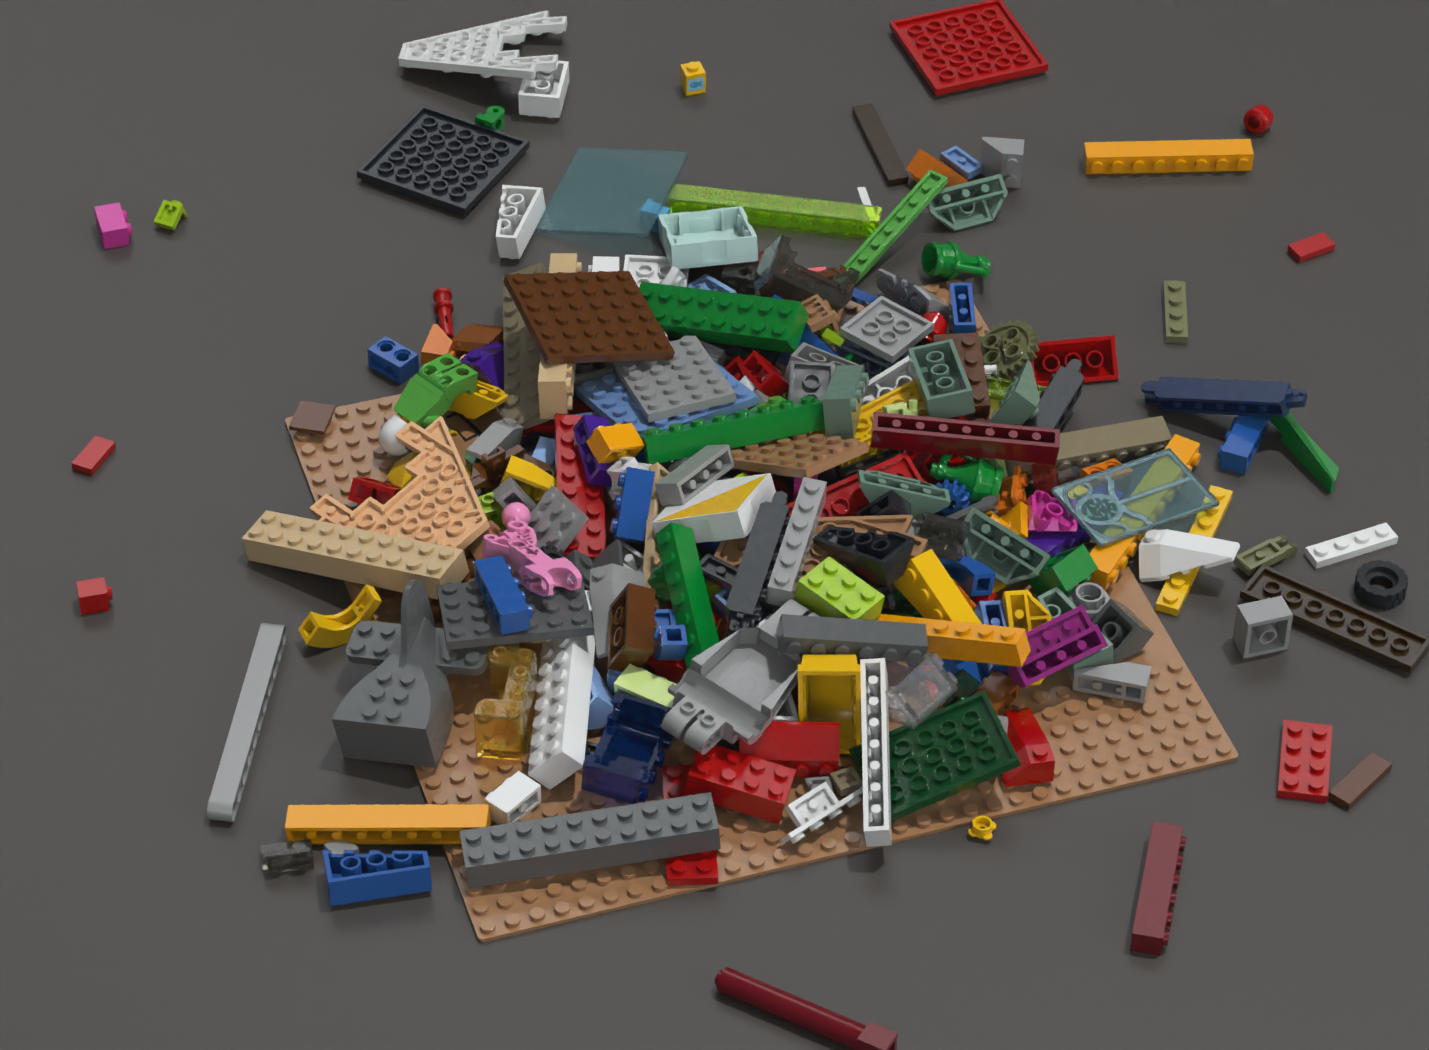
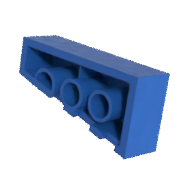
M322 850L331 906L433 890L427 851H393L392 854H384L380 850H370L369 854H355L354 850H344L343 854H332L331 850Z

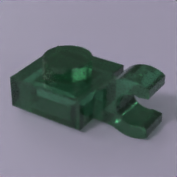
M962 668L946 679L945 687L940 691L943 696L938 699V702L946 707L956 696L963 700L979 689L980 682Z

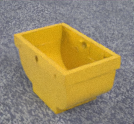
M856 654L803 655L801 664H798L799 722H840L839 754H850L848 749L861 744V665L857 663Z

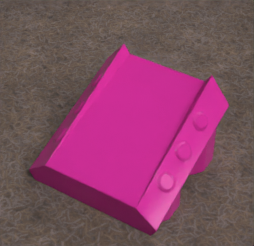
M1037 490L1026 499L1025 504L1028 505V533L1077 532V521L1057 498H1052L1048 493ZM1067 498L1072 510L1075 513V501Z

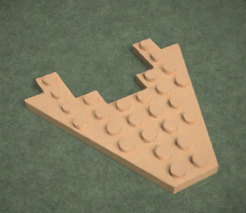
M442 416L437 418L426 429L411 421L395 434L399 443L417 453L418 456L405 466L407 473L413 476L414 479L384 505L374 498L368 497L352 511L328 494H325L309 508L312 514L319 518L318 521L463 550L490 527Z

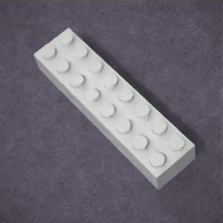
M595 633L590 636L542 640L528 775L549 790L584 767L595 654Z

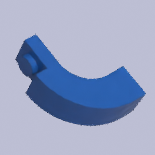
M934 552L950 577L970 596L992 595L996 573L988 566L967 556L948 552Z
M656 609L655 621H657V628L654 633V642H656L654 659L682 660L688 645L685 625H676L673 609Z

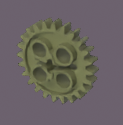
M1009 319L1006 325L1001 321L999 327L996 328L992 325L990 332L985 330L984 333L986 335L984 337L979 336L984 365L996 364L997 374L986 375V380L989 379L990 382H993L995 379L1001 382L1003 377H1006L1009 381L1012 374L1015 376L1027 361L1030 362V359H1036L1035 352L1040 350L1037 346L1040 344L1035 330L1031 325H1027L1026 321L1020 323L1019 319L1014 323Z

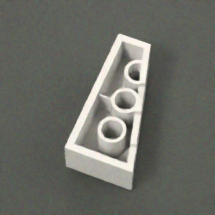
M502 185L501 207L499 208V220L496 229L499 257L520 259L546 209L543 188Z

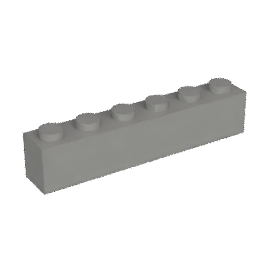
M803 477L767 586L768 604L781 607L789 599H794L798 580L801 578L826 501V481Z

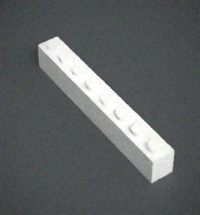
M885 658L860 659L864 836L866 847L892 845L888 673Z

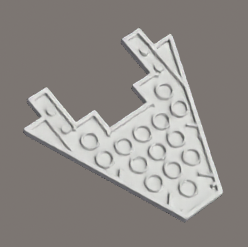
M542 11L403 43L398 58L399 66L442 70L445 73L481 74V77L484 78L494 75L535 79L536 71L550 73L557 70L559 63L558 54L520 57L519 50L502 51L504 43H510L511 45L524 42L526 34L534 36L546 32L560 34L566 31L568 24L567 16L549 17V11Z

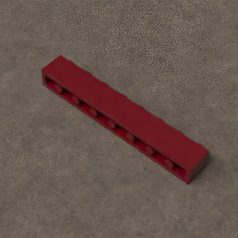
M874 412L870 447L1056 465L1060 448V429Z

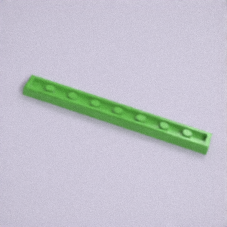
M930 169L843 265L846 267V276L830 281L829 287L835 290L841 288L844 292L843 294L847 295L850 287H855L948 183V178Z

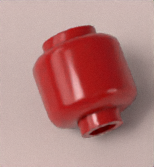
M1259 104L1253 106L1245 113L1243 123L1245 128L1252 134H1260L1271 127L1274 116L1269 107Z
M930 312L921 316L934 323V330L920 341L922 344L932 343L933 335L945 334L948 326L945 318L940 313Z

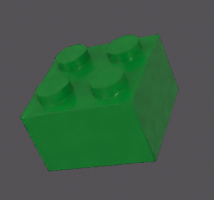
M1084 544L1053 556L1049 559L1039 576L1028 579V582L1037 597L1055 587H1058L1065 595H1069L1076 589L1075 585L1090 580L1092 578L1091 573L1097 570L1098 567Z

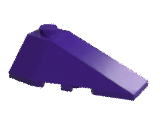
M504 340L473 349L459 360L462 362L461 365L465 364L478 372V380L504 390Z

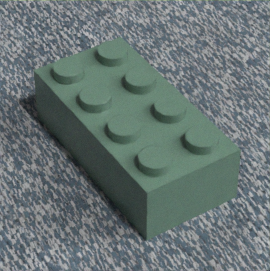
M953 339L908 348L911 372L928 417L948 419L975 413L973 391Z

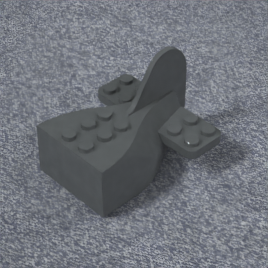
M410 580L404 589L401 603V624L361 621L356 624L346 647L348 660L352 663L378 667L361 679L348 692L332 717L344 758L437 768L454 721V703L447 674L475 676L482 674L486 670L494 645L447 650L444 629L436 628L428 595L424 584L420 580Z

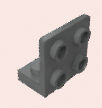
M618 539L613 541L593 560L575 549L568 555L569 561L581 572L585 590H590V569L612 563L623 566L621 541Z

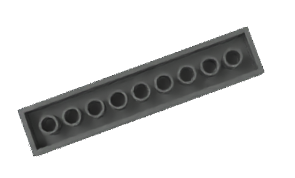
M711 792L460 831L468 889L721 849L719 826Z

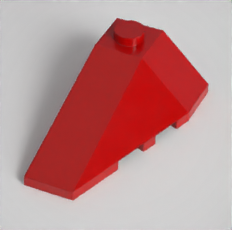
M1031 709L1007 710L1005 716L1008 717L1007 736L1019 758L1021 766L1001 774L1004 787L1053 781L1055 758L1050 744Z

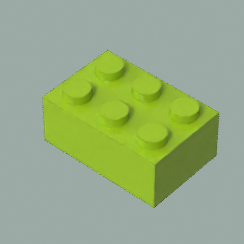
M827 557L798 580L794 600L809 609L811 613L814 612L820 617L876 620L881 615L885 596L834 559Z

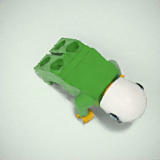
M449 353L424 364L420 368L418 375L415 374L409 380L394 406V411L399 416L394 414L380 428L379 442L385 452L395 456H401L406 453L410 454L412 450L399 443L395 434L411 421L426 429L449 410L450 405L453 403L452 400L459 394L464 392L472 394L476 392L478 372L465 364L461 365L462 362ZM449 429L450 434L458 435L456 431Z

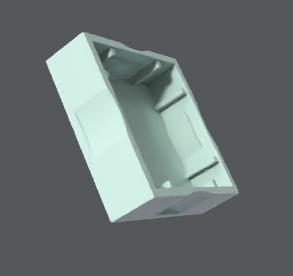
M742 206L658 215L659 239L671 267L687 269L758 261L757 235L753 227L748 223L747 215Z

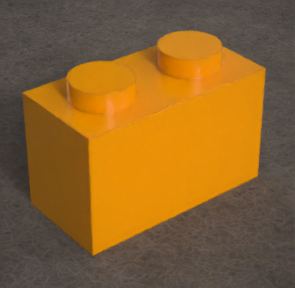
M617 423L606 427L599 426L592 431V435L586 441L599 464L616 462L621 456L636 457L645 446L632 423Z

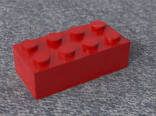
M715 745L704 755L696 751L683 795L689 796L711 792L713 804L780 824L796 769Z

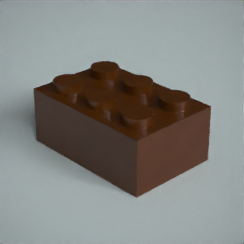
M628 583L611 603L609 608L607 669L623 672L629 664L636 667H644L649 657L654 655L656 651L654 633L657 628L655 612L658 606V601L655 599V589Z

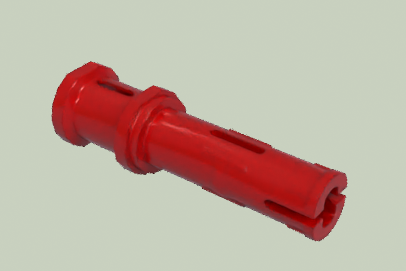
M438 288L433 292V300L436 302L434 312L438 315L439 327L452 339L454 337L451 317L454 310L451 302L452 292L448 288Z

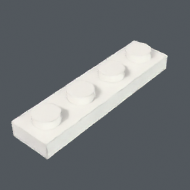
M1383 523L1305 547L1304 554L1317 569L1397 544L1398 536L1387 523Z

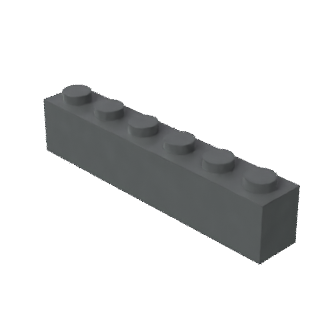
M781 614L776 629L779 653L806 655L856 654L857 658L862 659L885 658V660L923 662L929 647L926 625L922 623Z

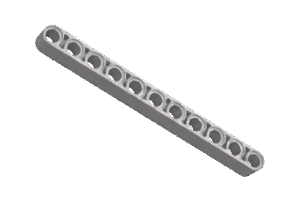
M261 623L209 798L207 807L208 820L234 822L286 643V625Z

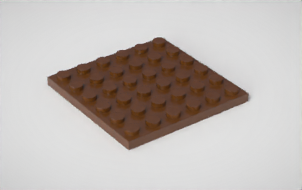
M630 271L505 274L503 282L546 364L667 360L674 357V349Z

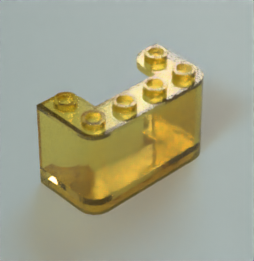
M490 646L488 652L491 677L490 695L495 696L497 694L500 699H484L476 706L474 713L476 757L519 760L527 753L533 727L534 706L537 695L536 688L538 686L537 655L531 649Z

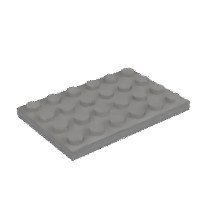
M684 336L679 340L669 341L675 351L673 359L611 362L612 367L648 422L737 401L736 392L696 336Z

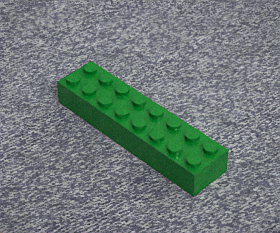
M641 282L639 287L662 330L667 333L668 337L681 339L684 335L696 336L698 340L710 343L793 353L799 346L809 317L808 312L800 301Z

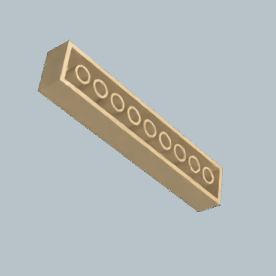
M551 253L549 273H574L582 271V262H578L577 253ZM540 354L538 374L540 419H554L555 413L568 414V410L573 409L572 396H574L576 363L546 364Z
M268 510L262 514L241 538L249 561L367 584L398 592H404L410 580H420L425 586L428 598L437 600V585L461 583L469 573L463 549Z

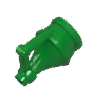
M952 241L945 242L944 244L930 242L922 250L921 265L924 273L928 276H939L946 281L953 280L962 272L981 275L984 278H989L990 259L979 255L975 257L970 256Z
M942 454L938 463L932 462L929 476H933L934 479L939 481L948 479L952 484L957 479L958 486L965 484V491L970 493V498L968 499L970 504L977 503L983 497L989 495L998 498L1003 477V467L993 466L985 462L983 458L968 456L959 457L970 463L956 467L947 466L952 455Z

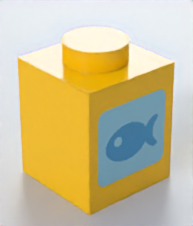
M700 61L680 65V85L686 96L706 93V72Z

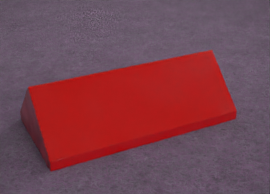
M1115 335L1043 341L1037 345L1040 349L1038 352H1035L1037 358L1030 359L1037 387L1049 386L1048 383L1051 375L1057 373L1060 366L1066 367L1069 361L1073 359H1078L1082 362L1080 373L1084 377L1083 383L1119 379Z

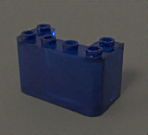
M615 692L612 699V704H614L613 712L607 716V725L594 754H587L583 762L581 790L627 804L643 803L648 799L649 785H654L656 781L657 767H662L665 759L664 751L665 749H670L673 741V735H670V733L661 728L664 717L672 708Z

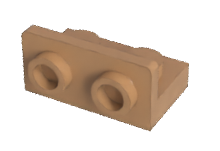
M816 294L801 302L809 314L806 325L812 333L824 329L827 325H830L835 332L840 331L837 324L840 322L836 311L831 309L826 299L822 300Z

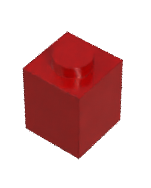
M104 577L76 582L81 615L110 610L109 600H113L111 586H106Z

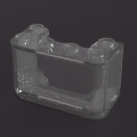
M926 653L923 656V662L885 660L888 673V690L885 693L888 696L889 720L915 729L958 690L956 685L958 680L951 672H946L942 667L944 662L935 653Z

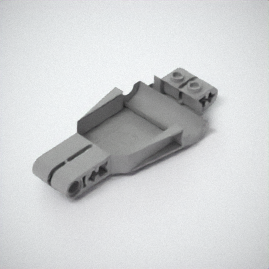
M789 599L759 628H741L692 658L690 668L684 673L681 681L677 685L673 683L668 687V693L674 696L673 708L664 717L661 728L677 739L684 740L685 744L702 755L712 749L721 739H725L731 744H734L739 738L749 745L755 743L770 725L798 683V664H801L803 655H806L779 653L776 629L781 614L820 616L814 612L810 613L809 609L793 599Z

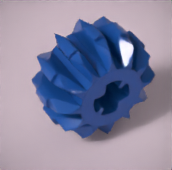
M948 479L944 480L943 484L939 482L936 484L938 488L948 489L951 500L948 507L936 512V514L943 512V517H947L948 514L951 515L969 506L970 501L968 499L970 498V493L965 491V484L958 486L957 479L953 481V484H950Z

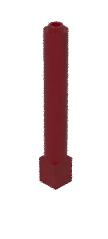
M729 967L720 970L715 977L714 983L717 985L718 992L854 1050H897L898 1033L870 1021L867 1025L861 1024Z

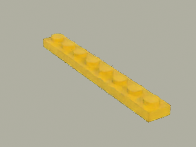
M1211 485L1207 494L1218 506L1198 513L1189 531L1190 534L1214 538L1229 506L1233 491ZM1206 497L1201 507L1211 504ZM1201 566L1191 569V573L1185 575L1182 574V571L1170 574V579L1166 580L1156 601L1155 610L1178 617Z

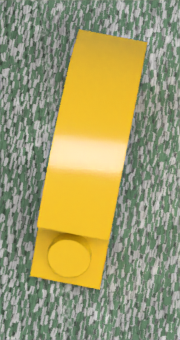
M366 584L347 609L334 615H321L310 612L298 628V631L306 645L333 648L347 644L357 623L361 621H376L373 614L382 603V600L375 588Z

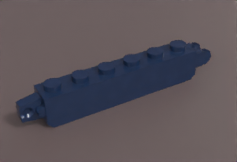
M1160 377L1159 381H1146L1141 385V390L1145 393V401L1147 403H1157L1162 412L1283 418L1289 414L1290 408L1305 407L1308 398L1306 391L1292 389L1289 382Z

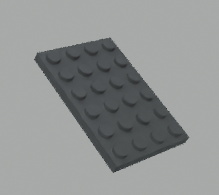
M570 573V577H569V578H570V579L572 580V582L574 583L573 576H572V574ZM519 576L516 577L519 583V590L525 594L526 604H530L532 608L533 618L529 619V630L501 635L475 581L437 585V596L447 650L594 635V627L583 580L580 589L568 590L563 587H554V595L543 597L529 591L521 584Z

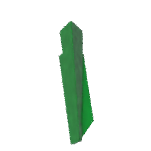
M1290 411L1283 418L1270 417V422L1281 432V441L1329 493H1333L1339 467L1299 426Z

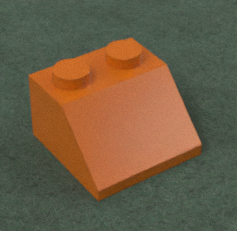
M921 149L918 150L906 168L912 174L910 178L917 183L930 169L948 178V183L943 188L968 182L962 175Z

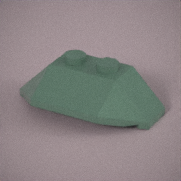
M997 174L943 188L927 205L931 216L952 231H958L992 222L1008 192L1002 175Z
M858 470L859 486L870 503L893 490L911 504V515L915 520H922L948 507L951 503L948 489L938 488L921 480L885 472Z
M972 507L960 526L967 557L988 566L996 573L995 578L1007 586L1038 577L1051 558V555L974 507Z

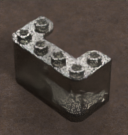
M781 234L764 250L753 280L755 289L770 298L777 295L784 300L800 302L818 294L822 300L826 299L832 310H835L836 313L849 303L860 271L850 267L844 274L835 273L832 280L795 263L798 253L793 252L790 248L792 239Z

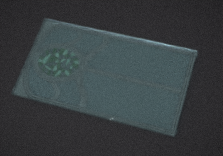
M1170 448L1051 488L1050 491L1099 547L1217 507L1220 503Z

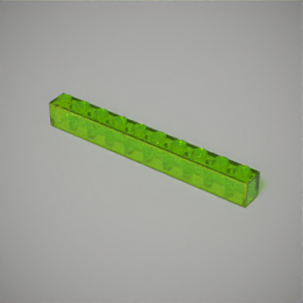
M675 183L672 184L668 197L670 214L742 206L750 225L868 238L882 223V207Z

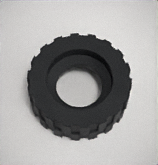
M1369 561V563H1364L1357 570L1354 584L1355 596L1361 603L1366 604L1370 608L1384 610L1395 608L1405 600L1408 576L1398 565L1392 564L1389 561ZM1381 580L1390 583L1393 587L1391 589H1377L1371 586L1369 582Z

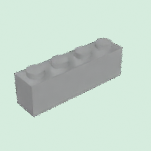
M729 444L706 445L655 483L661 506L684 505L732 469L735 465Z

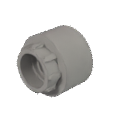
M1090 582L1080 584L1074 589V592L1069 594V599L1076 607L1084 606L1091 621L1110 599L1101 586Z

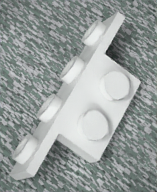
M825 781L787 805L785 810L797 826V829L781 839L780 843L782 845L788 841H791L792 844L796 843L805 836L803 832L807 829L813 832L824 824L822 820L827 816L832 820L843 812L841 808L846 804L849 808L862 800L860 795L863 793V787L838 801Z

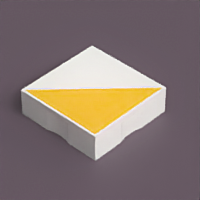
M771 473L716 480L684 505H667L652 522L655 534L672 522L692 528L695 543L745 538L752 530L760 504L766 501L772 502L773 496L776 493Z

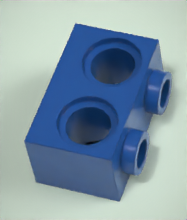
M387 336L367 349L368 366L399 384H403L419 372L418 354Z

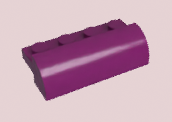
M1081 605L1026 632L1031 651L1022 667L1008 666L1007 673L1017 686L1025 688L1107 647L1108 644L1098 625H1093L1084 606Z

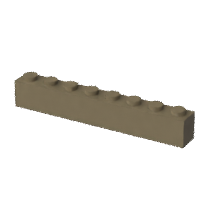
M1163 416L1060 433V448L1056 465L1005 460V465L1009 477L1013 476L1014 466L1017 465L1020 466L1022 473H1026L1027 476L1032 473L1044 474L1055 469L1062 471L1071 466L1083 467L1089 463L1096 462L1098 464L1113 458L1122 460L1128 456L1140 457L1150 452L1158 454L1163 452L1172 436Z

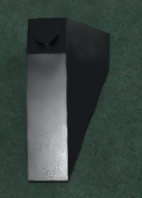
M828 526L813 538V543L868 580L889 587L904 575L915 540L913 537L889 531L887 535L877 534L876 530L859 533L855 532L854 528Z

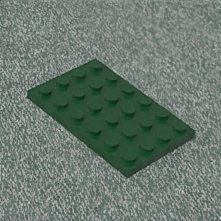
M985 690L889 732L891 822L1021 766L1019 758ZM862 744L848 750L863 781Z

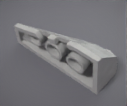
M877 270V287L891 301L919 316L930 312L940 313L945 318L947 325L949 324L950 309L936 295L886 270Z
M613 563L590 569V595L598 658L608 656L609 608L611 603L628 583L645 587L644 573Z

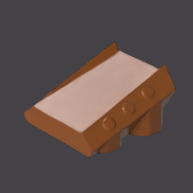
M467 324L451 339L453 341V351H456V355L462 356L473 349L504 340L503 326Z

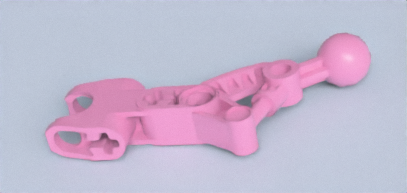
M519 502L507 505L501 515L502 522L507 530L501 532L498 536L494 534L484 535L482 557L486 559L502 555L506 564H510L511 569L519 574L521 584L529 591L543 597L554 595V587H563L568 590L580 589L582 576L571 561L564 557L552 559L536 547L537 537L535 531L528 526L531 521L529 509ZM570 573H571L572 576H573L574 583H573L572 580L569 578V577H570Z

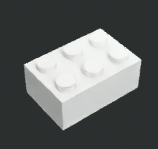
M559 61L557 70L550 73L536 71L535 79H522L518 94L519 115L560 118L569 84V61Z

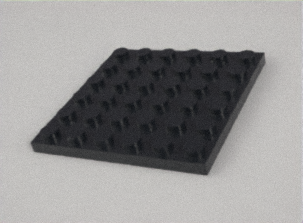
M422 104L357 170V178L466 215L530 147L529 140Z

